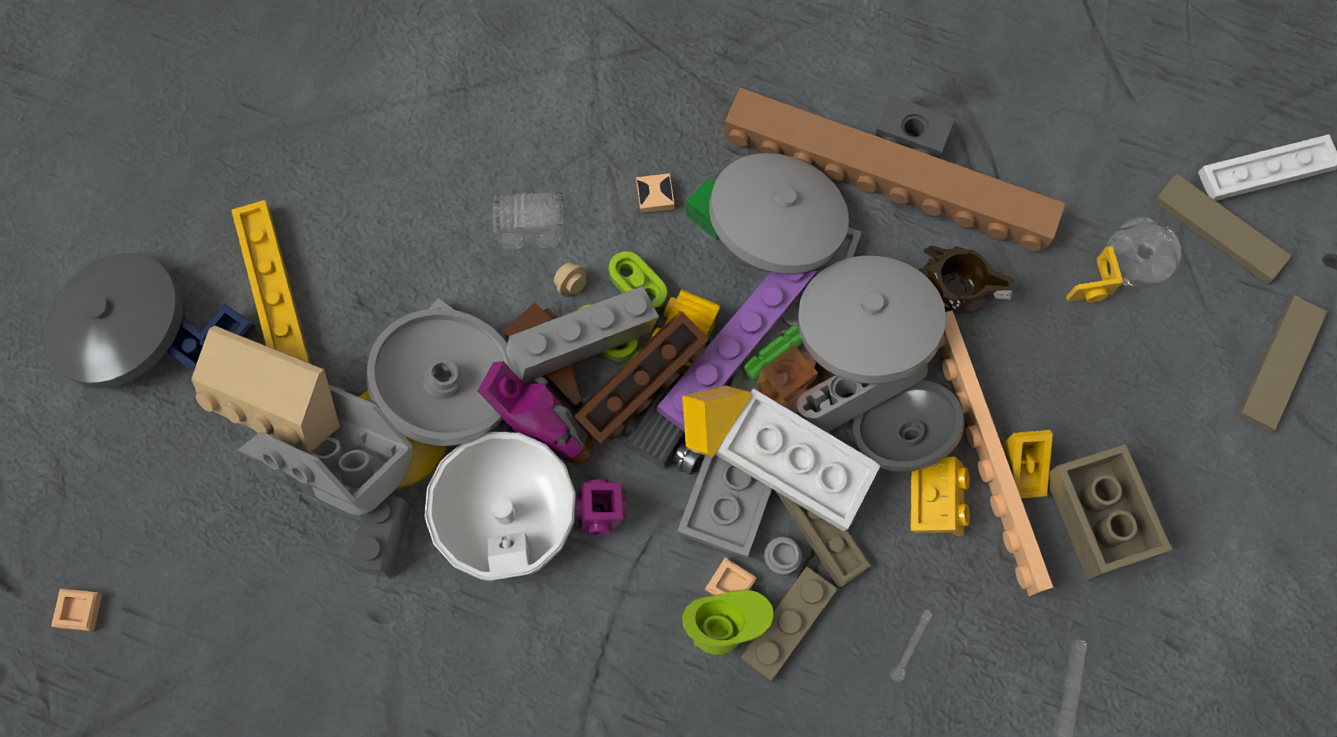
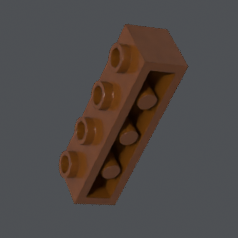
M680 310L575 411L574 417L600 444L607 437L613 440L627 426L624 420L634 411L640 414L653 401V398L650 396L660 386L665 389L680 375L677 369L687 360L693 363L707 349L704 344L709 339Z

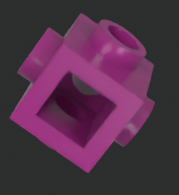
M597 479L583 483L578 497L575 499V519H579V531L589 530V534L593 536L611 534L612 530H616L621 521L627 516L626 496H622L621 482L609 483L608 480ZM598 507L602 512H592V508Z

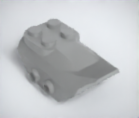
M329 385L340 427L310 454L262 432L257 433L238 449V451L264 462L271 469H278L294 477L299 482L312 486L314 494L318 499L347 513L360 515L375 509L402 483L411 461L413 445L387 419L376 404H373L370 400H364L347 393L341 388Z

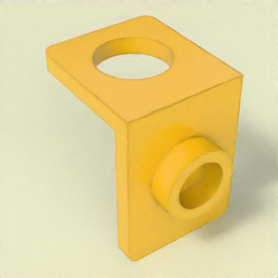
M1113 246L1106 247L1097 257L1102 281L1074 286L1066 296L1067 302L1086 299L1088 303L1101 301L1107 298L1108 295H1112L1123 283ZM1107 260L1110 264L1111 275H1109L1107 270Z

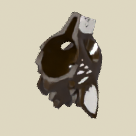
M929 246L923 249L924 253L931 256L932 259H928L925 267L919 268L918 271L923 273L938 290L944 303L945 312L952 310L953 313L958 314L973 313L983 308L993 298L1011 300L1014 279L993 270L988 262L976 251L956 246L952 249H943L936 246Z

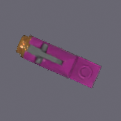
M504 361L492 363L477 392L516 433H521L528 437H538L564 461L571 462L572 464H580L589 458L594 448L590 432L574 417L575 414L554 396L546 385L539 383L525 385Z

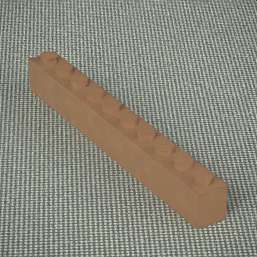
M740 87L725 120L723 137L729 139L731 143L737 146H749L760 150L761 153L782 154L800 159L820 170L831 180H843L856 185L862 191L876 192L888 196L895 203L913 205L921 208L928 215H940L954 220L959 226L965 228L974 227L987 232L992 238L1010 240L1020 244L1022 248L1028 251L1045 252L1054 240L1066 204Z

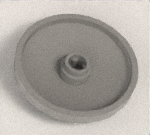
M775 153L753 154L732 162L720 173L715 181L709 201V214L712 226L724 245L745 262L770 272L796 274L823 266L836 255L848 231L849 214L847 205L836 185L814 166L787 155Z
M881 256L852 257L826 267L807 285L799 304V332L809 354L831 373L844 379L861 383L893 382L919 371L938 351L943 339L946 323L944 303L934 284L914 267L899 260Z
M426 309L405 315L390 324L379 335L370 351L366 375L370 399L404 436L412 440L440 446L458 445L476 440L489 433L503 420L477 391L493 362L504 361L515 373L506 355L507 343L490 325L477 317L461 311Z

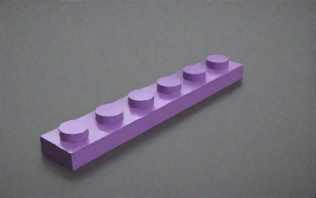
M814 269L796 274L770 272L709 344L704 353L692 364L659 403L657 412L685 432L682 395L726 385L805 290L810 281L816 276L817 271Z

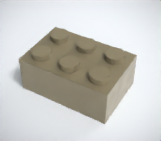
M1126 444L1056 466L1049 472L1048 486L1087 580L1158 557L1172 550Z

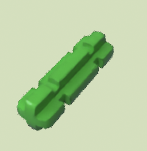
M792 326L785 332L784 337L779 336L758 352L757 358L753 356L744 363L743 370L751 380L754 381L765 374L766 369L770 370L790 355L791 351H793L792 349L796 350L803 345L798 326Z

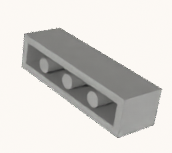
M640 286L509 336L506 355L515 374L525 383L650 334L659 316L644 287Z

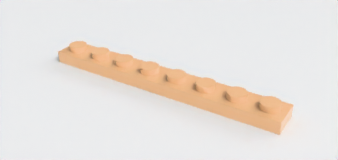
M952 310L945 312L946 323L940 345L944 359L942 361L943 373L948 381H952L956 392L954 395L961 404L968 425L966 427L968 443L972 448H976L980 459L978 462L979 474L982 480L989 484L993 495L990 497L992 510L996 517L1001 518L1005 529L1003 531L1004 544L1010 553L1013 552L1018 565L1015 569L1017 580L1020 586L1027 590L1028 596L1043 593L1053 588L1051 579Z

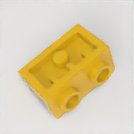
M955 456L945 457L927 468L911 471V531L913 533H952L955 536H964V526H968L970 522L968 504H964V490L969 489L970 477L968 468L964 467L963 463Z

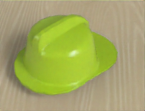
M745 589L692 601L684 610L682 622L686 633L692 638L695 647L711 655H725L735 650L740 643L762 636L771 627L774 614L773 607L766 597L758 592Z

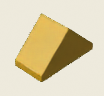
M725 385L682 395L686 447L690 451L713 458L752 395L748 391Z
M1051 430L1013 433L1002 444L1021 499L1047 496L1053 436Z

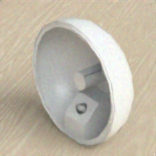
M489 432L476 440L460 444L440 461L427 486L424 517L433 544L454 568L480 580L492 582L493 580L532 575L541 570L562 550L575 521L576 493L566 465L546 444L521 433Z

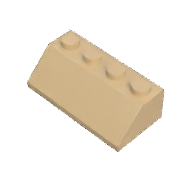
M213 326L208 330L192 376V382L197 393L196 400L204 410L208 412L213 411L228 418L233 423L245 425L254 429L257 433L262 432L309 454L340 427L324 369L217 326Z

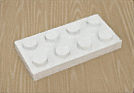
M752 389L749 392L752 395L715 455L842 531L847 530L880 465L757 390Z

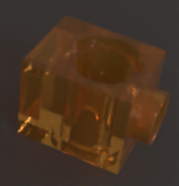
M794 345L760 370L757 380L759 383L758 389L763 395L784 406L811 386L818 372ZM779 373H786L792 377L794 383L787 386L781 385L777 382L775 376Z

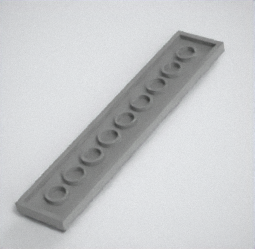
M848 227L846 237L840 249L830 261L815 269L817 271L816 275L836 262L852 258L862 231ZM803 292L746 361L753 356L757 358L758 352L779 336L784 337L785 332L792 326L799 327V304ZM803 344L796 350L792 349L793 351H791L790 355L770 370L766 369L765 374L754 381L743 370V363L735 373L731 387L748 392L755 389L798 415L797 401L807 390L816 361ZM714 455L713 458L705 456L677 534L747 559L772 488L717 455Z

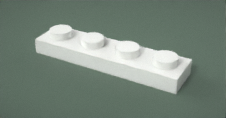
M1328 134L1206 165L1198 171L1207 195L1217 201L1337 170V150Z

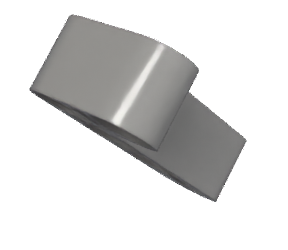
M928 364L908 377L887 383H861L835 375L804 392L797 401L799 415L823 431L829 432L923 380L928 373ZM853 393L850 397H841L843 394Z

